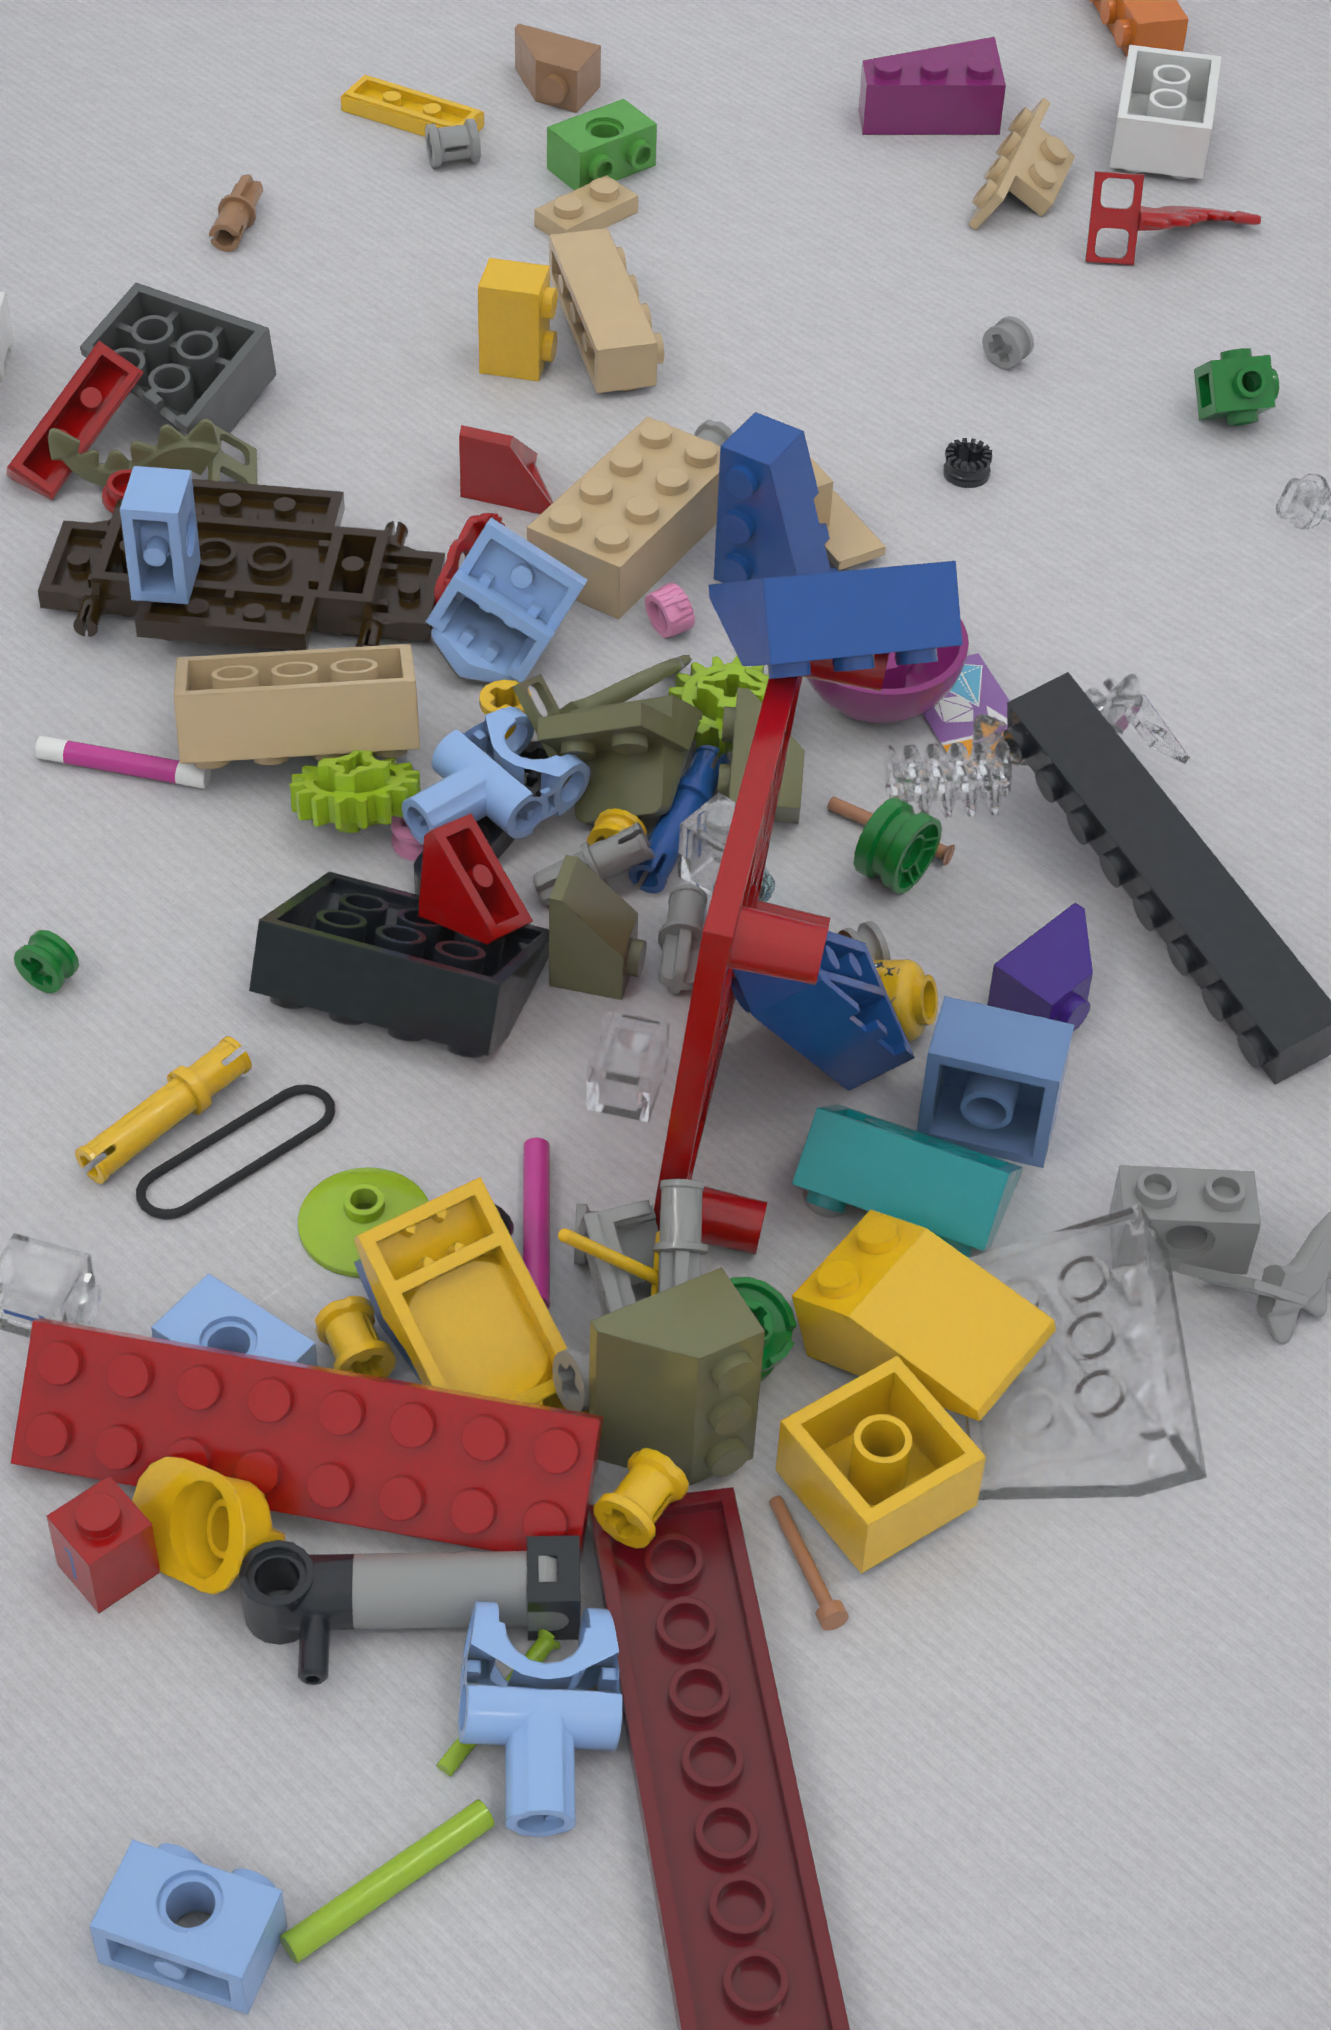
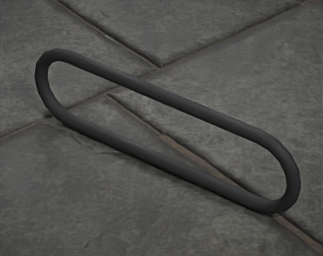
M294 1085L284 1089L147 1173L140 1180L136 1188V1201L144 1212L160 1219H174L190 1213L322 1131L331 1123L335 1115L334 1100L328 1092L313 1085ZM299 1094H309L320 1098L325 1104L326 1111L318 1122L186 1204L174 1209H161L153 1206L147 1200L146 1190L155 1179L286 1099Z

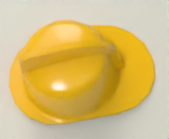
M164 1457L151 1463L138 1480L132 1501L152 1523L160 1572L190 1585L200 1592L217 1595L225 1591L235 1579H239L238 1574L242 1561L252 1549L266 1542L285 1541V1534L272 1527L270 1508L263 1492L249 1481L226 1477L185 1458Z

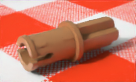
M249 174L242 175L238 183L235 184L231 194L226 195L219 203V216L210 229L209 237H213L211 243L221 251L230 252L238 248L244 231L254 224L257 217L255 207L263 193V185L261 181H254Z

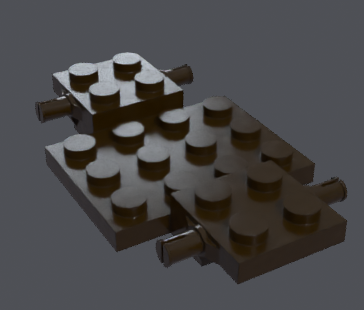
M192 479L201 562L188 604L131 600L120 515L123 498L116 502L112 518L108 521L89 523L63 520L38 588L40 608L78 612L73 627L79 635L84 637L86 630H88V637H92L97 633L103 614H114L126 617L136 616L137 637L212 643L224 646L269 648L281 651L307 650L317 615L318 632L346 636L358 635L355 647L380 646L382 638L429 642L432 626L426 623V620L435 607L434 589L436 581L445 565V553L418 551L404 546L408 529L401 522H398L396 532L394 521L389 522L385 526V530L340 527L345 510L344 492Z

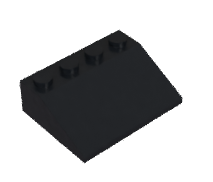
M329 871L259 919L249 991L269 996L270 1001L279 1007L288 1009L309 1007L328 1012L330 1019L341 1024L360 1025L368 1023L388 1029L389 1035L400 1040L421 1041L427 1039L448 1045L447 1048L450 1052L462 1057L477 1058L484 1055L489 1056L508 1038L549 958V929L528 924L492 943L485 944L418 916L420 895Z

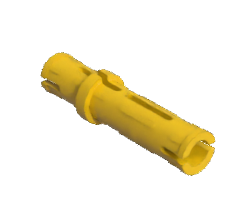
M225 1036L216 1046L189 1067L180 1065L167 1075V1084L152 1093L147 1099L88 1143L75 1150V1157L81 1168L100 1154L105 1153L107 1157L86 1174L98 1184L106 1182L109 1176L169 1129L180 1123L190 1113L200 1115L212 1104V1096L242 1074L249 1072L252 1068V1062L248 1053L245 1051L228 1065H223L222 1061L242 1046L234 1038Z

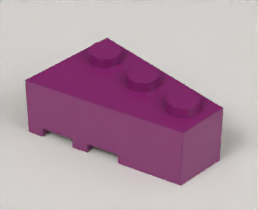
M995 37L863 60L858 108L862 135H1000L1006 83Z

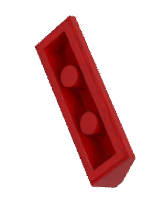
M98 341L9 463L6 476L24 487L53 500L73 471L63 461L51 460L48 443L50 429H59L80 440L78 452L80 454L87 452L143 376L144 372Z

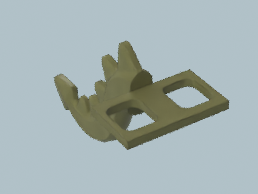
M209 419L201 420L188 435H182L169 424L161 426L157 445L153 446L141 441L131 443L130 452L132 460L130 461L120 451L112 450L106 462L99 463V452L92 449L83 454L78 452L80 440L54 428L50 429L48 434L51 460L63 461L78 476L98 486L104 487L107 484V479L114 472L126 469L133 470L134 466L191 470L198 475H201L208 466V480L220 481L221 472L239 483L257 484V449L214 425ZM221 440L239 449L245 456V464L225 454L220 448Z
M682 655L666 660L588 697L571 701L561 709H559L542 674L518 683L512 688L537 734L538 717L543 716L539 713L529 694V686L534 687L547 710V716L570 713L571 710L623 703L668 676L680 672L689 665L692 659L690 655ZM542 743L549 757L555 755L560 757V751Z

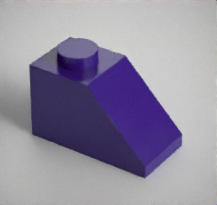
M1075 902L997 961L993 966L987 1005L1074 1024L1073 1032L1078 1029L1090 1011L1091 1004L1088 1001L1093 975L1085 908Z

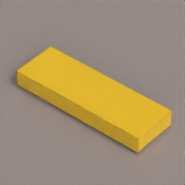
M368 75L362 76L340 96L341 111L424 137L426 124L434 123L437 128L464 125L466 119L473 118L477 124L478 132L484 127V112L479 109Z

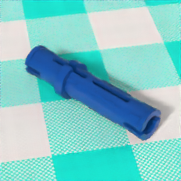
M702 745L697 747L692 755V760L680 779L671 809L659 818L648 838L651 845L649 848L653 850L655 858L644 861L636 866L634 865L629 870V878L634 885L639 882L644 871H648L644 882L639 888L640 890L648 893H659L665 888L670 873L697 825V820L703 818L706 814L708 815L715 804L713 793L718 786L720 764H730L727 755L724 753L718 759L715 767H711L715 756L720 750L719 748L711 745Z

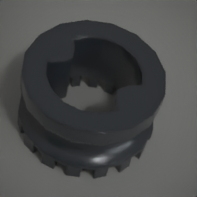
M962 438V442L957 439L954 440V443H949L945 450L946 462L943 467V474L946 480L962 488H975L985 484L990 477V464L993 458L992 450H989L988 444L983 446L984 442L981 440L976 444V439L971 438V442H967V438Z

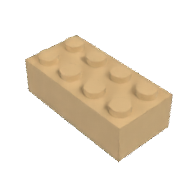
M647 416L527 526V541L587 579L585 586L575 601L619 620L716 525L720 446Z
M411 644L177 657L173 697L180 764L194 763V766L197 768L217 769L228 765L230 761L253 759L259 765H278L287 762L289 757L313 756L314 759L320 761L323 758H337L349 755L352 750L373 751L374 756L394 758L405 755L410 749H420L416 677Z

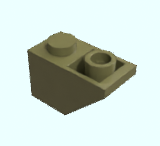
M737 688L736 707L724 706L722 742L733 743L732 763L720 764L717 799L729 800L728 819L733 817L762 702L748 688ZM792 736L790 737L774 822L799 824L805 750Z

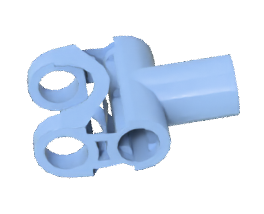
M511 706L485 715L484 722L474 726L465 733H461L456 729L442 739L433 753L432 767L443 779L402 802L403 818L413 837L422 845H424V835L432 829L471 813L476 822L487 816L512 838L521 839L532 834L533 828L540 821L552 815L561 816L579 801L589 783L590 768L574 754H566L560 757L555 755L546 759H529L519 756L529 745L534 734V728L528 716L519 708ZM514 725H517L513 734L505 740L506 732ZM524 769L541 772V797H533V793L524 786ZM571 776L568 783L563 787L566 780Z
M475 1601L460 1670L458 1736L461 1744L505 1746V1823L507 1829L513 1830L519 1835L547 1837L573 1829L576 1826L575 1749L615 1751L617 1749L622 1724V1694H620L619 1665L617 1658L619 1648L613 1618L607 1609L586 1607L581 1618L577 1651L563 1661L542 1663L528 1659L514 1648L507 1637L505 1623L499 1622V1608L496 1602ZM496 1659L514 1669L509 1681L503 1677L497 1668ZM597 1685V1690L604 1691H589L587 1689Z

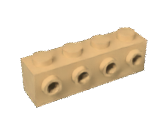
M608 228L549 235L550 280L553 287L557 288L558 300L596 393L632 391L637 388L656 386L657 364L664 363V344L661 334L659 332L653 333L651 314L647 303L641 304L639 301V290L635 275H628L623 248L615 246Z

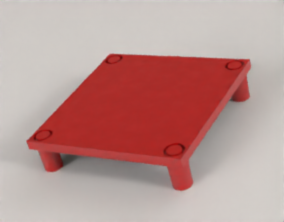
M889 653L874 654L875 668L833 672L832 659L810 661L811 675L768 679L701 938L654 1204L658 1231H660L661 1211L660 1182L668 1179H692L736 1000L731 988L732 977L735 976L733 969L816 985L831 918L759 900L802 677L881 692ZM704 1186L702 1191L701 1243L756 1255L768 1202Z

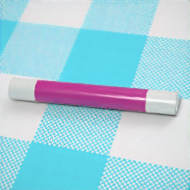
M42 735L38 737L35 745V756L37 759L202 789L208 788L211 779V769L197 768L194 766V763L180 764V760Z

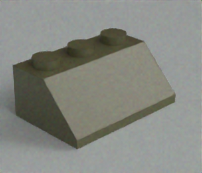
M722 1267L590 1321L588 1413L604 1416L597 1460L627 1468V1461L635 1451H640L642 1448L657 1450L668 1456L685 1473L689 1485H693L713 1475L723 1477L732 1474L741 1468L746 1461L753 1458L765 1331Z

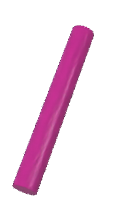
M535 1137L526 1140L523 1145V1261L547 1309H549L550 1145L547 1140Z

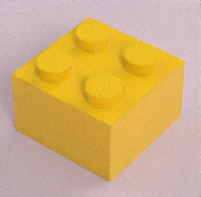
M895 1356L780 1421L775 1470L862 1574L977 1506L986 1456L902 1360Z

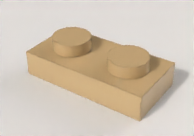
M606 175L534 209V226L547 235L607 228L638 213V195Z

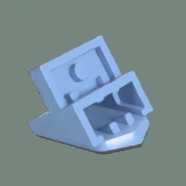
M490 518L426 620V623L433 627L432 641L459 679L487 684L499 680L515 679L521 683L525 681L558 626L585 586L587 579L498 521Z

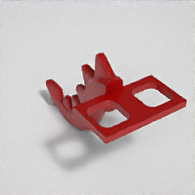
M1095 171L1085 261L1134 265L1138 231L1189 227L1191 224L1205 221H1232L1236 224L1258 225L1261 224V216L1242 211L1232 212L1202 207L1163 206L1151 208L1141 206L1144 174ZM1107 178L1132 180L1134 183L1132 204L1128 208L1104 207L1101 204L1104 180ZM1100 229H1124L1128 232L1127 251L1123 257H1100L1095 253L1097 232Z

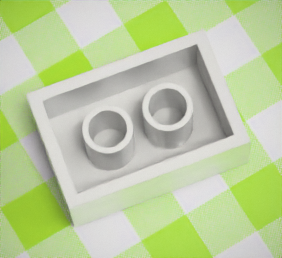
M1129 45L1110 160L1111 168L1122 169L1132 174L1143 172L1165 174L1178 180L1189 178L1203 179L1212 133L1221 56Z

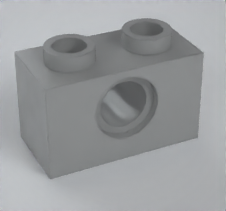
M1119 1165L1108 1214L1112 1268L1178 1271L1179 1263H1185L1231 1274H1247L1261 1226L1255 1171Z

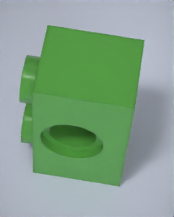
M621 99L547 127V169L570 188L576 190L606 175L617 181L656 166L657 123L628 101Z

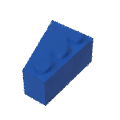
M755 412L720 446L713 579L727 583L838 571L837 568H830L824 545L830 537L826 523H819L813 499L819 491L803 430Z
M828 931L816 985L733 969L735 976L732 977L731 988L740 1006L848 1091L915 1058L864 942Z

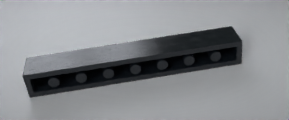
M1067 672L1007 702V729L1004 730L1003 736L1009 752L1018 762L1025 760L1035 773L1037 786L1044 798L1050 803L1056 801L1066 813L1068 825L1077 841L1082 845L1089 843L1099 856L1101 868L1108 881L1115 888L1122 886L1133 900L1135 913L1145 929L1150 932L1156 930L1167 944L1169 957L1177 971L1183 976L1190 974L1201 988L1204 1003L1211 1015L1219 1022L1225 1020L1235 1032L1239 1048L1247 1062L1254 1068L1261 1066L1276 1085L1330 1056L1331 1000L1070 673Z

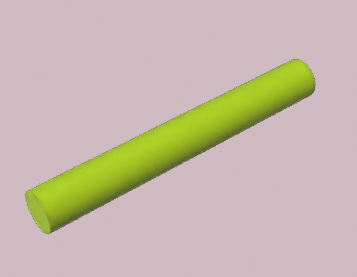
M479 1799L475 1800L279 1936L280 1941L289 1957L298 1964L493 1828L495 1822L488 1808Z

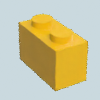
M496 258L488 259L478 284L479 373L539 381L546 362L554 361L558 336L557 331L550 330V319L555 317L558 291L557 288L550 287V266Z

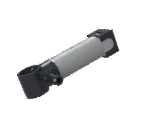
M579 1535L527 1536V1551L308 1554L305 1549L293 1542L276 1540L263 1543L252 1549L243 1559L238 1574L246 1626L253 1636L265 1643L282 1645L299 1640L298 1678L308 1685H318L328 1679L330 1630L463 1628L469 1625L475 1601L496 1602L499 1608V1622L505 1623V1627L528 1626V1641H536L540 1629H545L555 1636L554 1640H579L581 1616ZM281 1588L292 1590L288 1594L278 1597L266 1595L272 1590Z

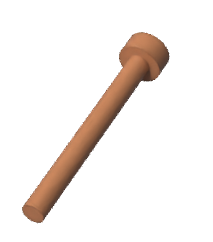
M781 1496L771 1498L769 1505L820 1606L816 1610L815 1615L822 1629L828 1631L841 1627L849 1618L842 1601L832 1599Z

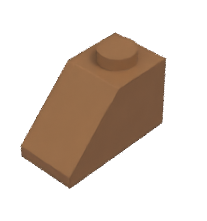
M518 24L515 27V69L536 102L577 113L600 88L601 45Z

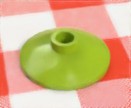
M371 1167L345 1170L321 1181L308 1193L298 1215L299 1238L307 1254L321 1267L339 1275L360 1278L354 1261L360 1259L354 1238L429 1200L416 1183L397 1172Z

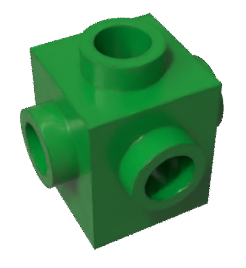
M1251 348L1233 349L1221 352L1220 360H1211L1194 369L1199 421L1227 418V426L1248 425L1259 422L1258 414L1276 407L1275 399H1277L1279 394V377L1277 371L1271 366L1270 355L1252 356Z

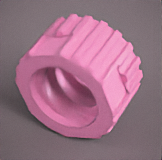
M670 582L646 595V612L652 626L663 638L673 637L694 627L695 615L692 604L679 585Z

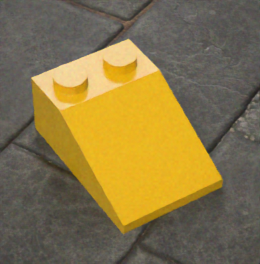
M871 1209L792 1295L808 1357L861 1376L898 1356L943 1408L979 1422L1056 1331L1053 1318L929 1229Z

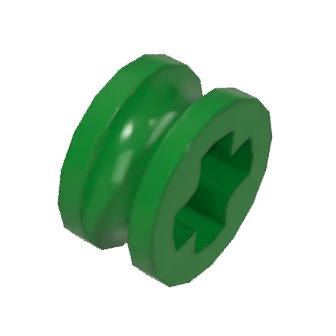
M48 930L34 932L29 938L28 945L21 946L13 957L20 975L33 987L45 993L59 991L64 985L65 978L73 976L79 967L78 957L73 948L59 935Z

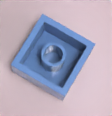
M944 996L927 1054L917 1131L992 1157L1044 1168L1058 1112L1074 1024Z

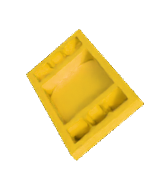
M481 1177L363 1232L354 1238L364 1271L383 1319L407 1352L423 1385L566 1409L557 1395L553 1382L552 1368L556 1354L568 1348Z

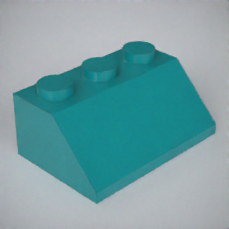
M840 1104L817 1107L792 1185L809 1190L806 1201L811 1204L844 1213L846 1204L867 1211L871 1209L927 1228L966 1257H971L974 1248L985 1251L992 1246L1023 1167Z

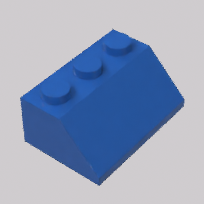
M956 561L761 578L708 585L710 601L742 666L768 665L769 679L811 675L810 661L832 659L833 672L875 668L874 654L895 652L896 665L937 662V648L963 645Z

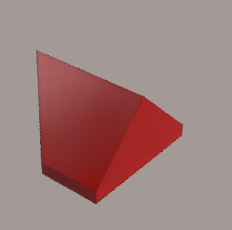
M461 425L459 433L460 497L536 514H542L553 503L535 464L538 453L514 436Z
M471 813L432 829L424 835L418 916L482 943L489 944L533 922V919Z

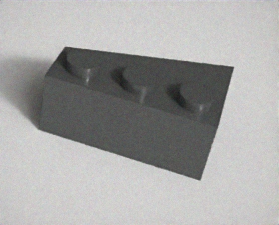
M137 282L80 346L81 355L87 358L97 342L100 341L143 371V376L131 393L187 435L203 419L211 420L214 425L230 433L277 375L268 327Z

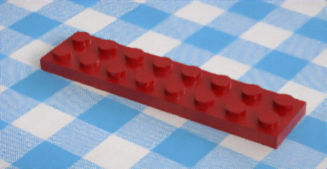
M40 1318L32 1322L10 1464L103 1480L110 1475L116 1483L137 1486L139 1478L151 1463L164 1457L185 1458L226 1477L253 1483L263 1492L270 1511L490 1551H527V1536L579 1535L581 1562L604 1416Z

